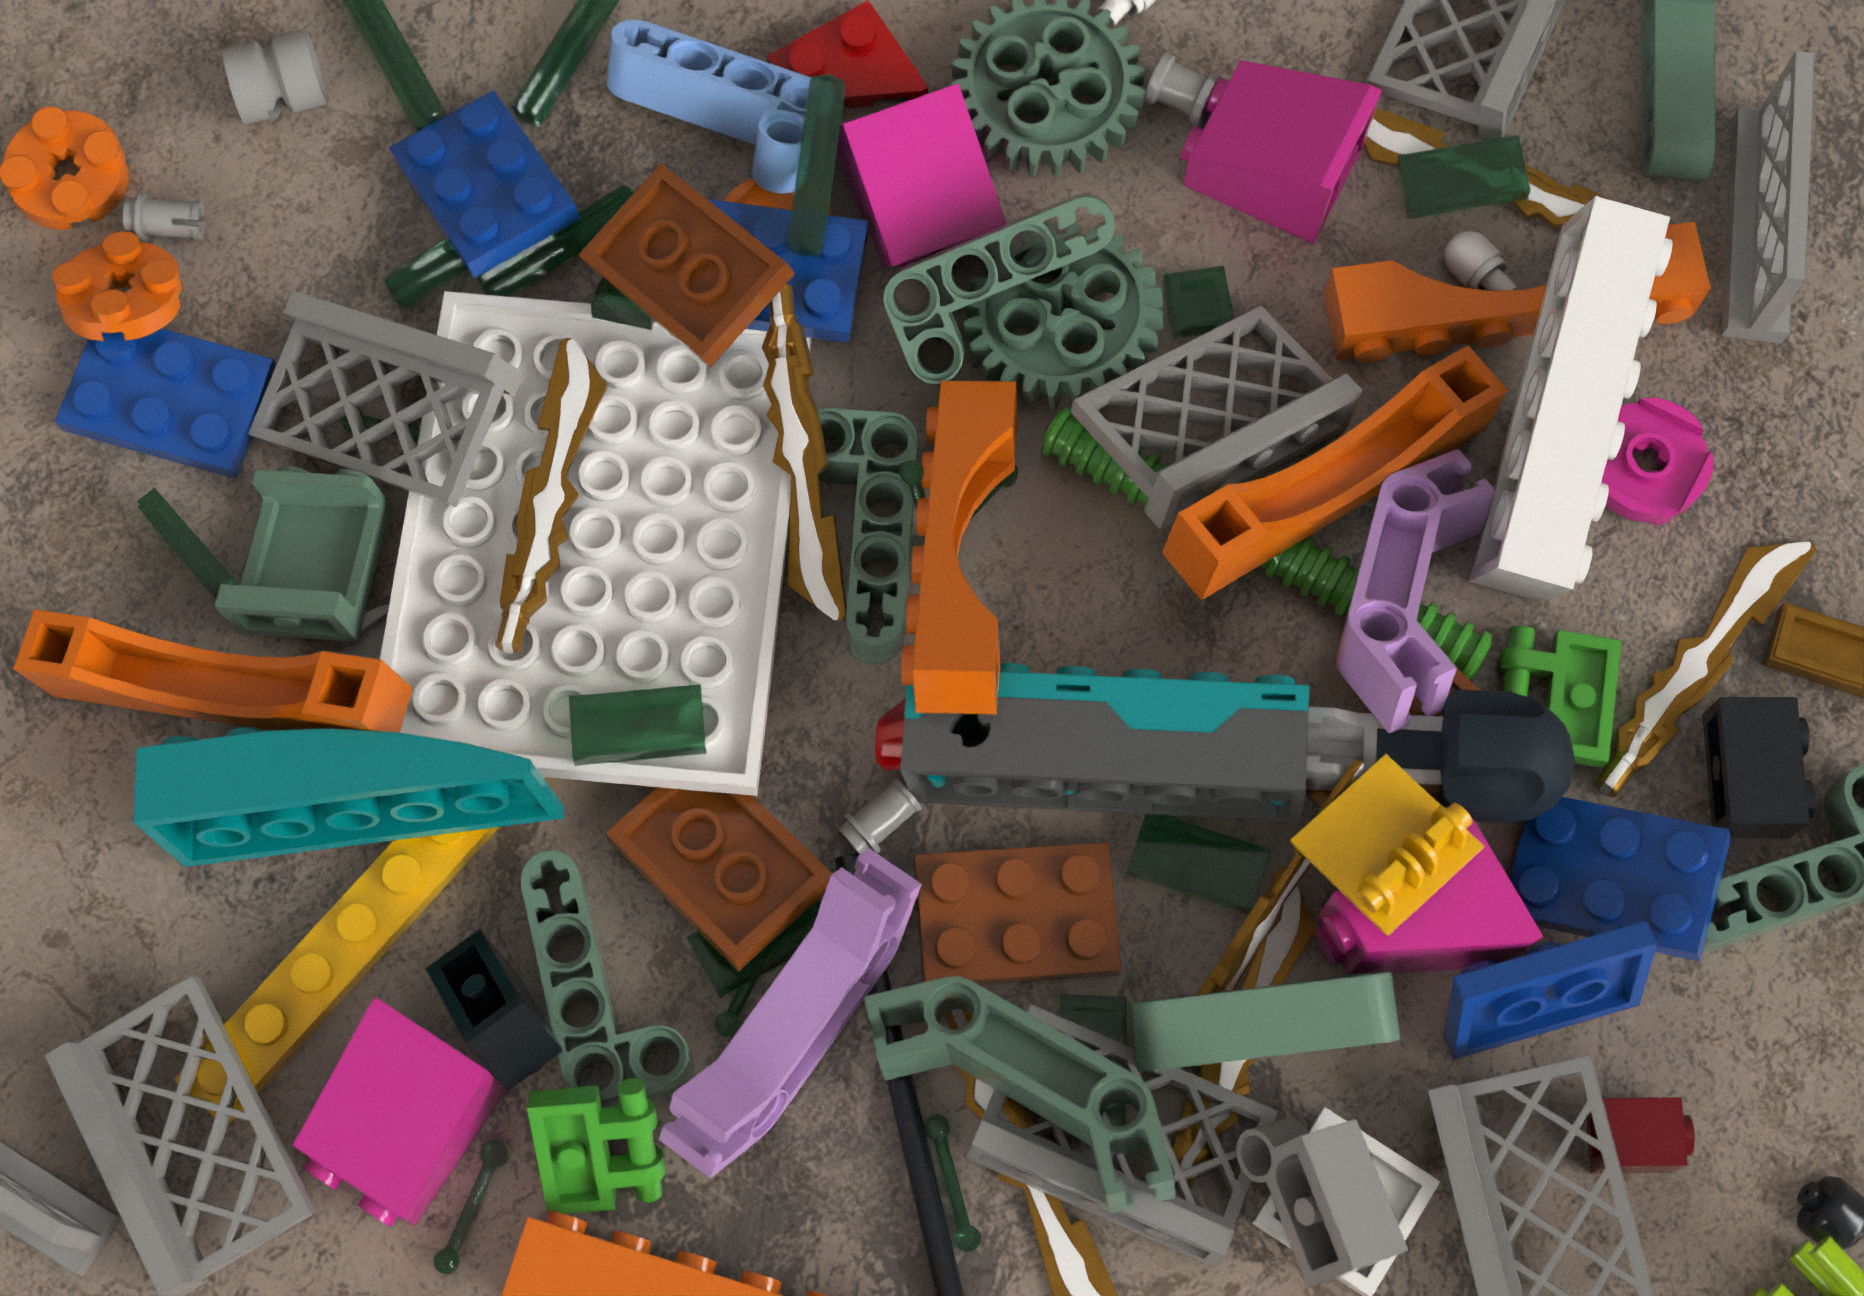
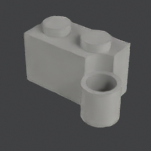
M1286 1118L1245 1130L1239 1136L1236 1146L1238 1163L1243 1173L1250 1180L1257 1183H1267L1307 1288L1408 1251L1356 1119L1309 1133L1306 1127L1298 1120Z

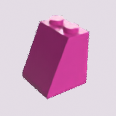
M1240 60L1230 80L1220 77L1214 86L1205 109L1212 113L1205 128L1202 129L1194 126L1185 142L1180 155L1181 160L1188 162L1183 185L1315 244L1363 149L1382 89L1369 84Z
M959 83L844 123L828 133L863 220L868 221L869 234L884 268L898 264L902 268L935 254L934 251L953 244L962 243L1007 224Z
M1472 819L1473 823L1466 829L1484 845V848L1388 937L1340 890L1332 894L1315 918L1319 928L1314 931L1316 940L1327 960L1332 965L1340 962L1347 975L1378 971H1391L1393 974L1464 970L1472 964L1485 960H1492L1498 964L1521 957L1542 939L1543 935L1474 819Z
M375 997L367 1008L292 1146L309 1156L302 1169L334 1190H337L341 1182L345 1180L363 1192L364 1195L357 1205L384 1224L391 1227L399 1216L416 1226L507 1090L488 1070Z

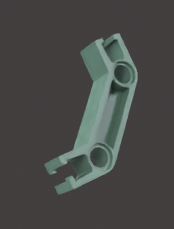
M960 976L943 977L864 996L867 1014L875 1035L873 1042L876 1056L885 1081L953 1064L1091 1145L1108 1214L1134 1207L1131 1193H1125L1123 1180L1115 1181L1112 1157L1116 1154H1129L1141 1148L1147 1151L1154 1172H1150L1145 1176L1148 1189L1154 1188L1156 1201L1160 1202L1176 1198L1175 1179L1153 1096L1147 1084L1137 1075L972 980ZM954 1009H964L973 1014L971 1021L960 1029L950 1030L940 1025L942 1017ZM920 1021L926 1022L928 1029L926 1033L887 1045L885 1027ZM1115 1103L1129 1104L1138 1111V1115L1133 1122L1125 1126L1110 1125L1102 1119V1115L1109 1106Z

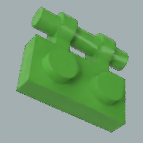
M1512 626L1509 633L1508 648L1501 650L1499 672L1504 674L1502 692H1513L1528 697L1530 677L1548 679L1545 707L1556 714L1565 724L1571 736L1575 764L1603 768L1609 762L1622 640L1558 630L1553 636L1551 653L1533 650L1535 630L1533 628Z
M630 1078L622 1081L618 1085L620 1103L617 1106L601 1107L598 1085L529 1092L527 1111L547 1214L549 1210L563 1214L615 1210L616 1188L635 1187L637 1199L642 1202H653L662 1196L661 1179L665 1175L666 1168L663 1151L654 1143L653 1130L658 1124L654 1101L647 1097L645 1084L641 1079ZM626 1138L628 1151L621 1155H610L607 1140Z

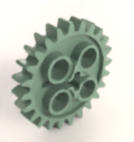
M1011 0V12L1008 14L995 5L990 7V26L984 22L974 20L971 27L972 39H960L958 51L960 59L952 61V78L956 81L951 82V86L959 83L977 139L981 140L986 137L984 157L989 159L1002 150L1006 153L1005 169L1008 171L1014 168L1019 160L1022 159L1028 161L1029 177H1035L1041 163L1049 164L1054 178H1060L1063 162L1070 161L1080 174L1084 172L1087 154H1090L1097 161L1104 163L1107 158V143L1122 148L1126 135L1124 128L1135 129L1139 113L1136 109L1142 108L1145 90L1140 87L1144 83L1145 67L1136 65L1140 48L1138 45L1124 46L1128 34L1127 26H1119L1109 30L1111 11L1106 9L1095 17L1090 16V0H1082L1075 9L1068 7V0H1056L1055 5H1047L1045 0H1034L1033 6L1028 7L1024 5L1022 0ZM1067 45L1077 51L1064 54L1057 52L1053 48ZM1011 63L1022 69L1009 73L997 67L1001 64ZM1081 95H1089L1096 98L1099 102L1085 105L1079 103L1074 98ZM1031 113L1040 116L1043 120L1030 124L1021 121L1017 117Z
M1046 221L1045 223L1049 226L1055 237L1056 253L1060 254L1069 250L1064 243L1063 237L1079 232L1077 221L1067 226L1065 234H1057L1051 221ZM1097 223L1091 228L1087 236H1085L1086 240L1093 239L1097 236ZM1029 230L1021 231L1023 245L1016 248L1010 243L1011 254L1020 263H1036L1042 259L1046 252V242L1043 237L1036 239ZM1119 233L1112 237L1107 246L1096 253L965 306L966 317L969 318L963 322L967 340L972 341L970 348L974 362L984 361L982 366L985 378L991 380L1001 376L1000 381H1016V389L1019 386H1023L1025 404L1029 406L1037 399L1040 393L1047 394L1050 409L1056 410L1062 395H1070L1073 402L1074 399L1084 395V392L1094 390L1126 374L1127 367L1134 370L1146 364L1145 354L1142 351L1157 352L1158 339L1157 333L1154 331L1162 330L1164 323L1163 311L1159 310V308L1163 307L1162 290L1160 287H1154L1156 285L1154 267H1142V250L1136 248L1124 253V235ZM983 260L982 265L986 277L971 276L969 280L971 288L980 286L988 277V268ZM1047 275L1058 277L1055 281L1047 284L1035 282L1040 277ZM1100 293H1112L1115 295L1112 299L1103 302L1091 299ZM1029 326L1035 328L1028 335L1019 336L1012 334L1019 327ZM1079 344L1093 346L1091 350L1082 354L1068 351L1073 346Z

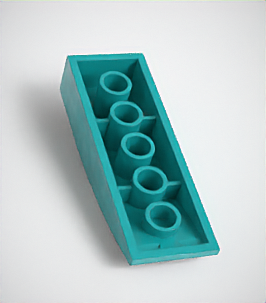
M241 727L227 731L223 737L199 740L189 736H173L162 740L161 745L136 748L134 824L184 867L565 819L564 805L530 759L451 740L384 731L332 728L262 731L256 728Z

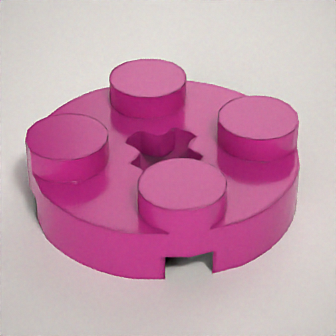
M1651 397L1640 398L1637 403L1621 406L1617 421L1624 423L1625 431L1618 454L1614 460L1607 459L1601 481V483L1607 484L1609 487L1605 506L1614 513L1630 520L1648 522L1653 525L1665 524L1671 521L1674 516L1688 510L1707 487L1714 465L1712 449L1708 453L1707 444L1701 436L1704 429L1697 418L1676 403ZM1647 447L1654 449L1658 452L1655 461L1663 466V470L1643 471L1637 466L1638 462L1633 459L1632 453L1642 454Z

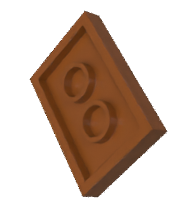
M662 163L578 254L592 270L710 368L795 275L787 262Z
M656 787L605 832L610 844L738 972L825 894L830 876L833 874L752 795Z
M1109 842L915 854L913 859L914 878L922 884L916 898L923 982L943 977L960 976L983 985L1119 975L1122 971Z

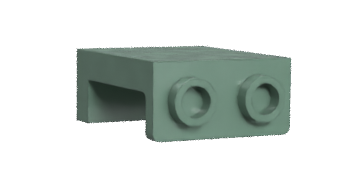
M282 466L277 471L254 470L251 484L262 496V506L240 585L220 584L214 607L239 634L358 642L392 505L371 477L356 470L341 469L336 474L310 473L294 466Z

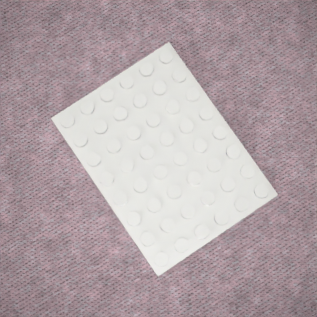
M444 291L437 335L495 353L523 372L524 375L515 397L505 393L502 394L457 507L409 491L380 659L413 688L400 733L463 742L528 758L542 777L758 796L790 526L791 475L772 462L778 431L766 416L771 407V402L763 388L769 366L762 350L767 334L766 331L745 329L710 368L642 310L636 307ZM806 337L810 353L812 338ZM571 338L606 382L607 390L566 475L579 493V497L562 518L568 540L558 546L561 567L546 582L547 602L530 618L520 652L507 653L495 646L502 621L501 615L503 611L499 601L506 555H515L518 544L516 520L526 471L540 466L549 430H538L537 426L559 345L563 339ZM437 382L439 388H442V387H444L445 385H447V384H443V383ZM467 391L445 404L453 426L470 417L479 396L478 394ZM434 411L422 416L417 446L441 434ZM447 448L421 462L428 482L441 487L452 462Z

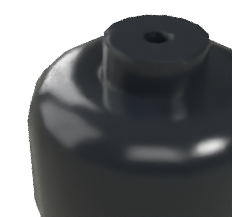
M1828 1176L1822 1178L1818 1184L1816 1182H1809L1800 1190L1797 1201L1803 1207L1798 1213L1797 1224L1799 1229L1817 1243L1830 1236L1842 1249L1850 1248L1864 1236V1197L1845 1180L1839 1177Z

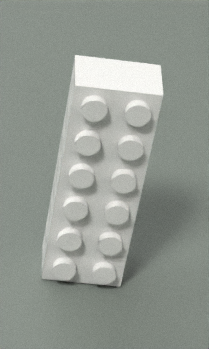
M1595 196L1562 225L1493 486L1495 494L1479 539L1468 582L1542 602L1574 589L1575 583L1581 584L1584 581L1590 567L1593 551L1591 546L1585 545L1591 521L1597 522L1600 519L1608 498L1609 487L1607 484L1601 483L1607 459L1614 460L1624 436L1625 425L1617 421L1623 398L1629 399L1633 394L1640 375L1641 363L1633 360L1639 337L1645 338L1656 313L1657 302L1656 300L1649 299L1655 276L1660 277L1664 273L1672 252L1673 241L1665 238L1670 220L1669 216Z

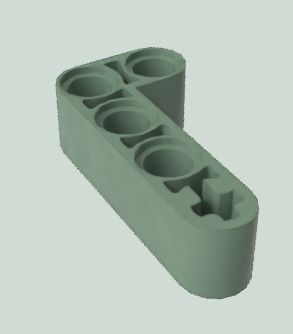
M1642 0L1641 169L1644 176L1706 181L1711 173L1716 142V0Z
M1088 193L1075 195L906 265L896 271L885 286L883 300L886 312L908 365L915 376L924 382L939 384L941 381H949L955 377L962 367L965 346L953 316V311L1089 256L1107 246L1114 234L1115 221L1113 212L1106 201L1097 195ZM1086 206L1091 215L1102 213L1104 221L1096 225V237L1086 240L1082 232H1075L1063 237L1064 243L1069 250L1060 254L1056 253L1055 237L1049 226L1044 222L1045 220L1058 217V227L1060 230L1076 222L1075 210L1080 207ZM1021 231H1035L1046 242V252L1042 259L1036 263H1020L1011 254L1010 242ZM976 255L985 262L989 274L983 284L978 287L968 288L956 281L952 268L955 261L961 256ZM911 278L923 282L930 293L929 304L922 310L914 312L901 307L895 294L897 285L903 280ZM940 337L948 341L954 351L952 362L938 369L925 364L920 357L919 348L926 339Z
M841 408L817 409L823 438L832 437L843 443V446L838 451L826 454L828 466L818 475L819 481L857 485L846 608L848 646L853 655L862 662L873 665L883 664L893 659L899 653L904 641L918 466L917 431L909 419L893 412ZM892 441L902 445L905 451L896 458H884L875 453L874 449L883 442ZM885 499L894 501L901 507L897 514L886 518L875 516L869 511L873 503ZM878 558L890 560L897 567L891 575L883 578L872 577L863 568L868 562ZM871 603L882 604L883 627L880 630L879 637L867 636V630L871 622Z
M1864 764L1857 766L1831 785L1825 794L1823 804L1825 814L1836 842L1721 879L1713 913L1721 911L1730 905L1732 914L1717 925L1710 922L1703 953L1712 952L1864 902V810L1856 804L1852 796V787L1864 790ZM1819 865L1828 867L1836 874L1840 884L1839 893L1829 891L1821 884L1817 874ZM1757 885L1767 886L1776 893L1780 902L1779 912L1768 911L1761 905L1757 898Z
M548 850L533 855L525 863L521 872V890L552 1032L563 1049L558 1054V1059L566 1087H580L582 1070L594 1061H605L613 1066V1078L611 1083L599 1092L601 1107L617 1106L620 1103L618 1085L630 1078L641 1079L645 1084L646 1095L651 1099L675 1092L690 1080L694 1070L693 1055L684 1037L674 1028L665 1025L649 1026L620 1034L586 883L577 865L567 854L556 850ZM553 874H559L564 882L560 884L559 892L562 905L567 913L556 914L553 903L544 891L549 885L548 877ZM570 934L584 938V949L576 960L570 963H559L552 959V949L559 938ZM581 997L596 999L599 1003V1011L591 1024L575 1028L566 1023V1011L574 1000ZM662 1044L674 1046L679 1051V1061L672 1072L664 1076H654L645 1071L644 1061L647 1053L653 1047Z
M1391 971L1360 973L1321 980L1128 1003L1137 1071L1162 1070L1401 1040Z

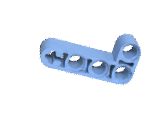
M626 20L613 27L610 37L606 83L608 89L615 96L755 145L751 174L753 180L761 188L769 192L779 194L792 193L799 190L805 184L823 155L827 143L834 94L825 83L650 22Z

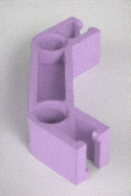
M1459 449L1394 472L1385 478L1380 488L1338 648L1336 659L1339 672L1388 733L1403 728L1410 723L1412 716L1409 710L1414 695L1423 703L1421 710L1426 716L1442 712L1457 669L1416 619L1432 553L1482 534L1495 494V489L1485 478L1476 481L1474 488L1460 491L1464 475L1469 474L1471 471V463Z
M870 848L857 857L854 875L840 868L830 876L813 928L720 1057L673 1093L669 1109L677 1119L674 1122L669 1121L663 1126L659 1140L710 1179L761 1139L772 1128L860 1006L864 996L868 995L895 956L922 884Z

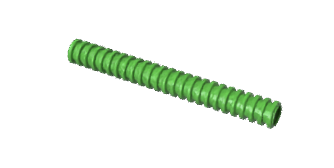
M1067 406L1060 410L1043 438L1041 455L1046 458H1051L1053 455L1058 456L1059 465L1065 468L1070 464L1076 466L1075 473L1082 477L1087 473L1093 475V483L1101 486L1106 482L1110 485L1109 491L1118 495L1122 491L1128 494L1126 501L1131 504H1135L1138 500L1145 504V511L1149 498L1070 412V407ZM1139 446L1138 455L1155 473L1172 464L1171 461L1166 466L1159 463L1160 456L1154 452L1146 456L1142 453L1143 447ZM1309 536L1305 541H1300L1260 565L1266 569L1264 573L1266 577L1272 579L1275 575L1283 578V586L1290 588L1294 584L1300 587L1299 594L1305 598L1310 593L1318 597V605L1325 607L1329 603L1335 606L1334 613L1340 617L1345 612L1348 613L1359 567L1356 569L1349 565L1351 559L1346 555H1343L1340 559L1332 556L1333 549L1326 545L1321 550L1314 546L1316 540ZM1431 602L1427 607L1420 603L1417 622L1456 668L1468 679L1472 680L1492 645V641H1490L1492 634L1484 631L1482 635H1479L1472 631L1474 624L1467 621L1462 626L1455 622L1456 615L1452 612H1448L1444 616L1437 612L1439 608L1437 604Z

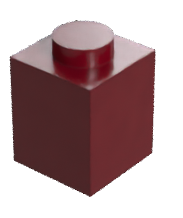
M1682 1097L1603 1098L1622 1173H1671L1688 1166L1687 1156H1691L1694 1152L1695 1131L1691 1116L1683 1115ZM1590 1114L1586 1120L1587 1134L1598 1140L1592 1114ZM1588 1143L1590 1174H1602L1605 1169L1602 1153L1599 1149Z

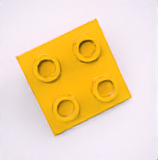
M1387 754L1379 759L1290 840V843L1387 937L1484 848V845L1466 829L1473 823V820L1461 805L1453 803L1448 808L1441 806Z

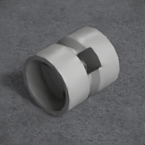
M306 28L273 36L268 48H263L256 41L222 48L223 62L238 113L245 126L278 118L283 106H288L295 113L328 106L322 73Z

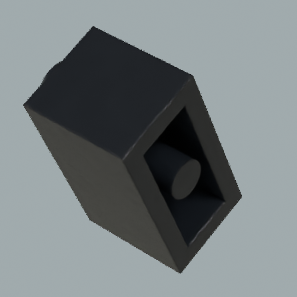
M1719 697L1702 714L1712 826L1729 829L1731 838H1791L1810 824L1809 819L1813 817L1816 806L1814 785L1811 780H1805L1803 756L1807 754L1809 748V726L1804 717H1799L1797 697Z
M481 929L425 968L465 1043L507 1091L511 1090L528 1076L539 1071L547 1062L563 1051L520 976Z

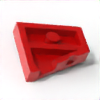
M869 0L767 55V63L825 83L834 94L833 106L843 105L848 108L873 107V99L909 96V100L928 94L927 84Z

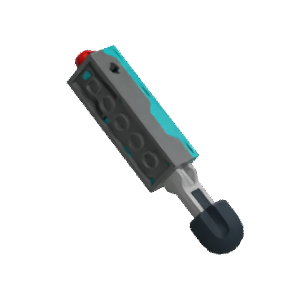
M1000 663L997 714L916 713L914 687L907 685L906 698L879 718L875 740L876 763L883 770L901 771L908 790L919 803L1302 822L1305 790L1332 791L1355 759H1359L1364 763L1363 775L1385 754L1396 762L1426 792L1439 793V803L1441 806L1448 808L1451 804L1457 803L1469 813L1475 822L1510 823L1530 820L1553 808L1569 788L1575 765V756L1571 736L1565 724L1558 716L1539 701L1513 692L1456 690L1447 697L1442 716L1411 715V721L1407 726L1388 733L1372 713H1357L1328 707H1309V685H1295V679L1283 675H1263L1257 677L1255 683L1228 682V676L1221 673L1196 672L1189 675V680L1162 679L1161 673L1149 669L1126 670L1122 673V677L1096 676L1095 670L1082 666L1060 667L1057 669L1056 674L1030 673L1029 667L1015 663Z

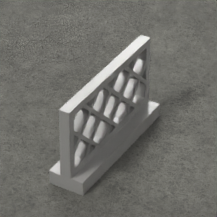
M1405 0L1370 72L1367 84L1382 89V95L1478 125V137L1501 144L1567 0H1514L1501 6H1497L1495 0H1482L1487 11L1458 22L1449 2L1454 0ZM1439 7L1448 26L1419 37L1412 24L1414 17ZM1512 17L1509 25H1507L1505 19ZM1494 24L1502 39L1500 45L1475 55L1466 35ZM1405 36H1407L1409 41L1402 44ZM1455 39L1465 59L1436 70L1426 50ZM1415 54L1425 72V75L1407 82L1387 76L1392 63ZM1490 65L1487 73L1485 74L1483 67ZM1472 72L1480 87L1473 103L1448 95L1443 85L1444 82Z
M1795 51L1760 110L1739 107L1732 118L1721 336L1783 343L1790 332L1791 299L1805 282L1815 56V53Z
M292 290L283 313L295 321L248 435L343 469L362 472L372 479L457 507L501 396L505 393L515 397L524 373L495 353ZM309 342L321 344L328 364L304 377L300 364ZM338 350L343 351V352H347V353H345V354H343L342 356H340ZM367 359L371 360L377 380L353 393L345 371ZM387 366H390V367H393V368H396V369L393 370V371H391V372H389ZM416 375L421 376L428 396L402 409L395 387ZM334 379L341 400L316 413L310 391ZM437 382H440V383H443V384H447V385H445V386L442 387V388H439ZM467 391L478 394L479 396L470 417L453 426L445 404ZM383 394L390 417L366 430L358 408ZM297 399L304 421L283 433L273 430L282 407ZM434 411L441 434L416 447L408 424ZM346 415L354 437L334 449H329L322 428ZM396 432L404 454L383 466H379L371 445ZM310 436L312 443L303 439ZM447 448L452 462L441 487L428 482L421 462ZM359 452L361 459L352 456ZM409 469L412 477L402 473Z
M1261 305L1074 399L1070 412L1149 498L1145 514L1161 530L1174 523L1180 511L1225 485L1252 481L1346 430L1363 390L1347 373L1333 380ZM1256 330L1271 345L1272 354L1239 347L1240 338ZM1202 357L1227 362L1226 378L1193 371V363ZM1237 365L1270 371L1269 386L1236 380ZM1280 374L1302 378L1313 390L1302 394L1279 389ZM1154 381L1181 386L1180 402L1145 395L1146 386ZM1190 389L1224 395L1223 411L1189 404ZM1234 397L1267 404L1266 415L1255 418L1232 413ZM1107 405L1134 410L1132 427L1108 422L1098 410ZM1143 412L1177 419L1176 436L1141 429ZM1187 422L1221 428L1220 439L1213 443L1185 438ZM1139 446L1174 453L1173 463L1155 473L1138 455Z
M192 975L79 1043L66 1042L44 1055L158 1296L187 1295L209 1282L208 1276L316 1213L303 1183L200 977ZM190 999L199 1017L191 1045L162 1038L170 1010ZM151 1021L147 1033L137 1031L138 1028ZM125 1036L144 1041L133 1079L115 1075L103 1049ZM208 1038L215 1052L205 1050ZM159 1045L188 1053L176 1092L147 1084ZM202 1057L221 1062L228 1076L219 1104L190 1096ZM120 1085L130 1087L127 1098ZM144 1091L173 1099L161 1138L143 1133L136 1120ZM237 1096L244 1111L233 1108ZM187 1104L217 1112L205 1150L175 1142ZM231 1116L250 1121L257 1135L249 1163L219 1155ZM148 1144L159 1146L155 1157ZM172 1151L202 1159L191 1197L171 1192L164 1178ZM266 1155L274 1170L263 1167ZM216 1163L246 1171L234 1210L204 1202ZM259 1176L279 1181L292 1206L271 1220L248 1214ZM177 1203L187 1206L184 1217ZM201 1210L231 1219L223 1248L203 1259L193 1238ZM245 1223L257 1226V1228L241 1237Z
M1030 1005L1027 1013L1105 1058L1109 1057L1123 1063L1126 1070L1137 1075L1142 1080L1139 1071H1137L1134 1048L1035 1005ZM1180 1068L1141 1071L1155 1077V1079L1145 1082L1150 1091L1168 1084L1185 1090L1195 1113L1163 1127L1160 1122L1175 1179V1186L1181 1198L1176 1196L1173 1199L1157 1202L1154 1188L1148 1189L1147 1183L1134 1178L1124 1154H1116L1113 1156L1118 1169H1113L1115 1181L1123 1180L1125 1193H1131L1134 1207L1108 1214L1094 1154L1086 1157L1070 1150L1062 1128L1048 1120L1022 1129L999 1119L998 1115L1006 1095L996 1089L994 1090L966 1156L967 1159L1212 1267H1215L1225 1257L1235 1232L1233 1230L1252 1180L1243 1173L1241 1167L1235 1178L1229 1163L1238 1160L1236 1150L1224 1153L1210 1119L1233 1111L1256 1121V1127L1274 1122L1277 1110ZM1201 1098L1215 1103L1217 1106L1206 1110ZM1104 1111L1102 1119L1110 1124L1108 1116ZM1199 1123L1214 1159L1181 1171L1167 1136ZM1051 1130L1056 1143L1038 1135ZM1219 1168L1230 1193L1221 1216L1196 1205L1187 1185V1179Z
M1591 1055L1462 1085L1451 1084L1428 1090L1478 1296H1525L1520 1272L1536 1282L1528 1296H1539L1544 1287L1557 1296H1572L1548 1280L1568 1246H1571L1604 1267L1587 1296H1598L1611 1273L1637 1288L1639 1296H1654ZM1581 1074L1588 1100L1572 1125L1539 1103L1554 1079ZM1540 1083L1531 1099L1514 1089ZM1505 1091L1526 1104L1525 1109L1506 1139L1483 1126L1476 1097ZM1535 1110L1569 1131L1548 1166L1514 1145ZM1590 1114H1592L1598 1140L1581 1130ZM1486 1136L1501 1145L1493 1161L1491 1160ZM1577 1136L1599 1149L1605 1164V1169L1591 1192L1556 1171ZM1510 1151L1544 1172L1523 1207L1499 1192L1495 1176ZM1551 1178L1556 1179L1586 1198L1566 1233H1563L1531 1212ZM1608 1180L1616 1208L1598 1198ZM1503 1204L1519 1213L1510 1229L1508 1228ZM1594 1204L1618 1218L1623 1237L1609 1261L1573 1239ZM1526 1219L1561 1240L1541 1274L1536 1273L1516 1260L1512 1242ZM1626 1249L1633 1276L1616 1266Z
M0 1140V1227L75 1275L84 1276L121 1221V1216Z

